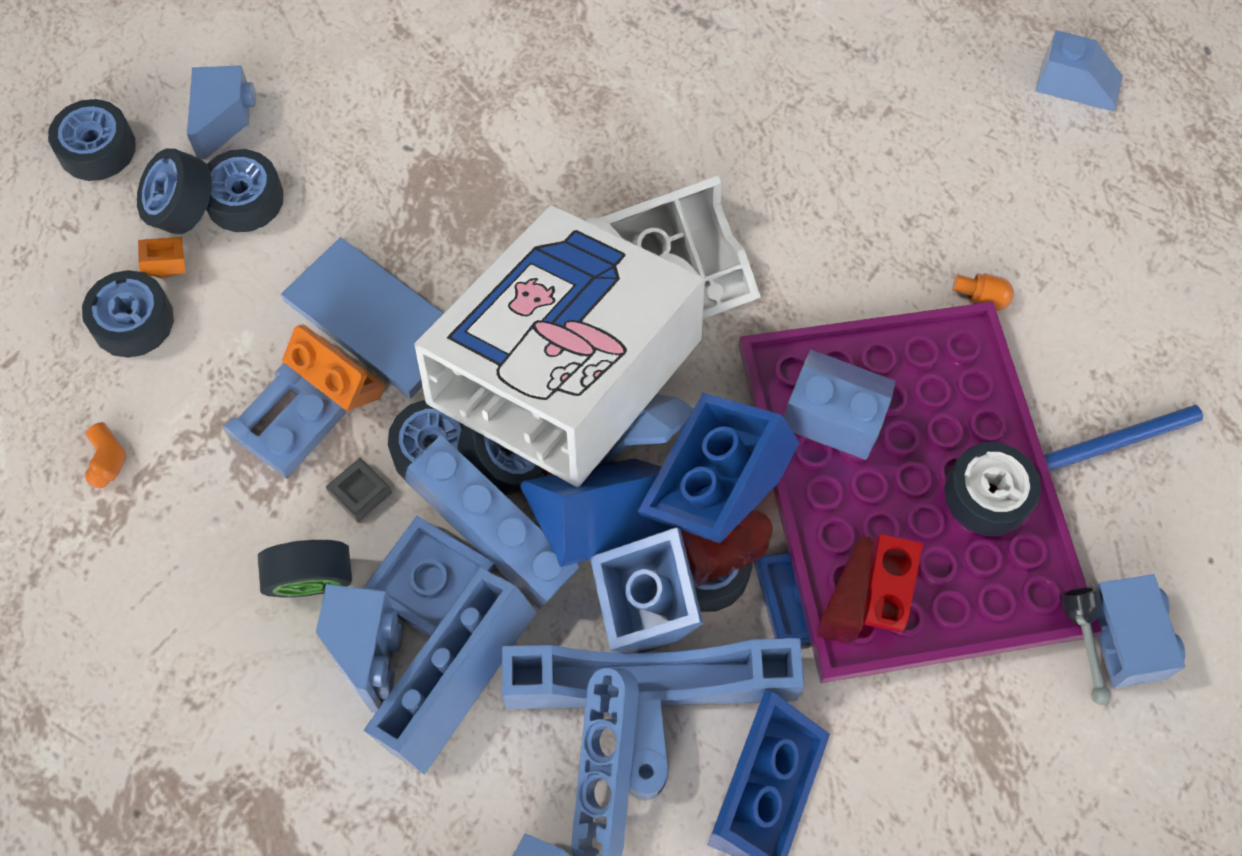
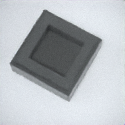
M358 458L325 486L327 492L357 523L392 494L390 486L361 458Z

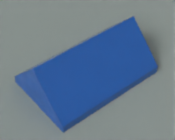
M632 458L598 465L579 488L556 475L526 480L520 485L553 553L556 554L560 567L590 560V557L675 528L641 516L638 513V509L662 467L640 459Z
M765 690L707 843L708 846L732 856H788L830 736L827 731L773 691Z

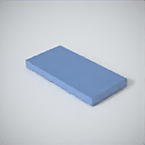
M340 237L281 293L282 299L291 308L411 399L423 387L414 343L444 313Z

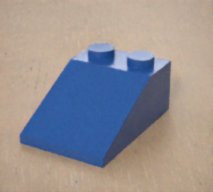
M702 393L638 509V513L649 519L721 543L780 482L799 445V441L781 414Z

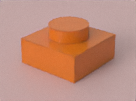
M183 238L138 240L140 272L157 278H167L175 274H186Z

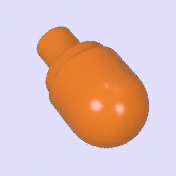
M977 273L974 279L957 274L952 286V291L969 295L968 301L971 303L994 302L996 311L1007 308L1014 297V289L1008 280L988 273Z

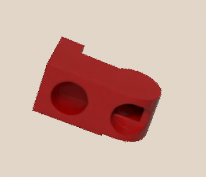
M879 534L872 543L868 561L870 563L866 584L868 589L863 606L862 625L903 633L911 609L923 543Z

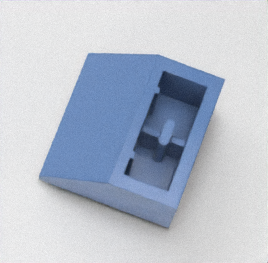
M326 584L316 633L334 662L370 712L376 713L383 704V699H386L394 688L395 672L394 670H389L392 652H399L401 649L404 631L403 623H398L397 609H393L386 591Z

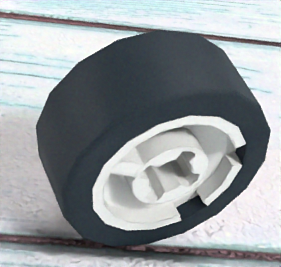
M983 442L969 447L952 466L944 485L945 502L953 517L966 529L983 536H1001L1016 530L1036 508L1041 493L1039 474L1031 460L1018 449L1001 442ZM989 483L997 486L999 490L991 493L988 490L990 488Z

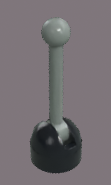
M1082 587L1059 594L1065 617L1072 623L1081 625L1094 683L1091 697L1095 703L1105 705L1111 700L1112 695L1111 691L1104 686L1091 623L1098 619L1101 612L1102 602L1099 589L1097 587Z

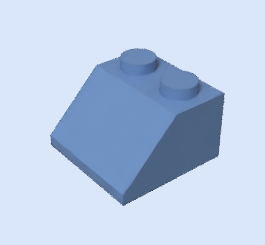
M810 350L783 418L793 433L867 460L878 438L891 402L895 381Z
M674 528L590 557L610 650L619 653H645L677 643L703 624L679 528Z

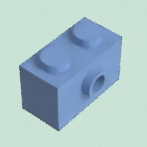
M1155 574L1101 582L1095 586L1099 589L1102 602L1101 612L1098 617L1102 632L1097 636V640L1113 689L1168 680L1186 667L1184 663L1185 647L1180 636L1174 633L1169 618V600L1165 591L1159 588Z

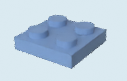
M416 516L363 589L386 591L393 609H397V618L430 638L479 568L493 573L495 565L491 560L419 516Z

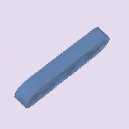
M602 668L596 671L589 680L571 841L573 856H622L639 697L638 683L635 676L630 671L622 668ZM609 685L619 688L618 697L608 695L607 689ZM604 712L617 713V719H604ZM606 728H610L616 737V747L610 756H606L600 747V736ZM601 779L605 780L611 789V799L605 808L600 807L596 802L594 793L596 784ZM607 817V822L602 824V822H594L593 819ZM593 838H596L598 843L603 844L602 853H599L598 849L592 848Z

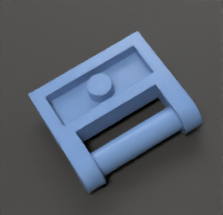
M283 363L275 371L276 378L237 419L232 417L223 429L237 443L287 479L346 414V411ZM289 389L298 394L259 437L251 432Z

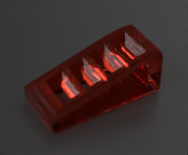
M861 536L860 540L856 542L817 627V637L852 644L861 632L873 546L871 537Z

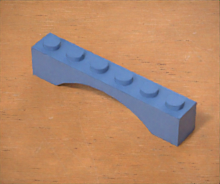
M800 638L750 639L705 649L659 653L596 652L556 645L502 646V697L506 710L584 708L586 706L589 680L596 671L602 668H622L630 671L638 683V701L660 699L661 705L760 703L765 690L773 691L786 702H797L804 688ZM609 685L607 689L608 695L618 697L619 688Z

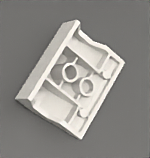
M719 175L598 218L611 225L622 239L658 256L665 253L677 255L686 260L698 275L704 277L703 319L761 298L745 250L732 235L721 204V181Z

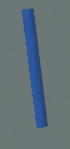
M1192 405L1044 454L1049 472L1200 422L1203 420V413L1198 405Z

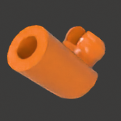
M98 422L86 431V437L94 446L96 452L89 463V468L85 472V479L92 487L104 488L118 476L126 460V452L104 422Z

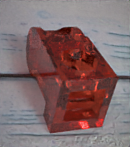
M753 509L721 543L681 530L691 574L698 587L738 570L765 555L773 533L771 520L766 514Z

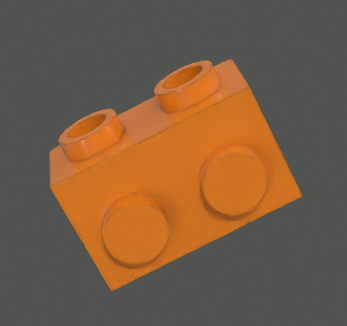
M302 324L294 328L282 362L346 411L381 398L386 387L383 382L306 325Z

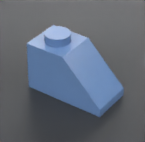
M1056 30L1042 61L1035 92L1114 111L1117 105L1122 74L1096 40Z
M241 65L192 67L187 136L198 158L206 159L249 124V109L256 105V93L253 82H247Z

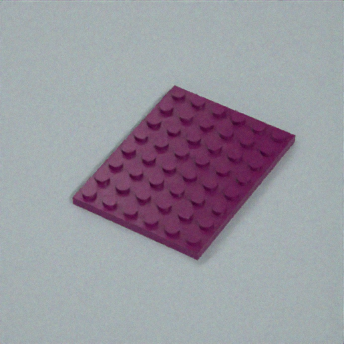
M994 302L740 336L738 346L753 407L781 414L783 417L810 350L895 381L891 402L878 438L867 460L794 433L799 441V445L780 482L773 488L821 684L1084 639L1081 625L1074 624L1065 617L1059 594L1071 589L1087 587ZM983 442H1001L1018 449L1031 460L1040 478L1041 493L1036 508L1016 530L1001 536H983L966 529L953 517L945 502L944 485L952 466L969 447ZM989 483L990 488L988 490L991 493L999 490L997 486ZM879 534L923 543L911 609L903 633L862 625L863 606L868 589L866 584L870 563H868L870 549ZM1096 619L1091 623L1094 637H1097L1102 632L1099 620Z

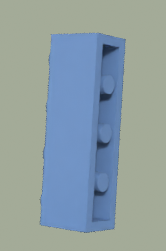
M442 435L407 467L405 482L484 557L494 562L495 568L515 585L539 610L579 569L580 566L577 563L560 567L556 554L553 553L543 531Z
M479 568L367 724L364 731L389 753L425 775L502 664V646L515 645L536 615V610L515 585Z

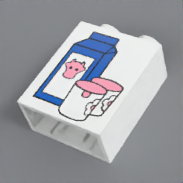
M550 205L414 343L426 404L579 488L702 340L705 278L698 275L686 260L677 255L665 253L658 256L622 239L619 233L603 220L597 218L582 220Z

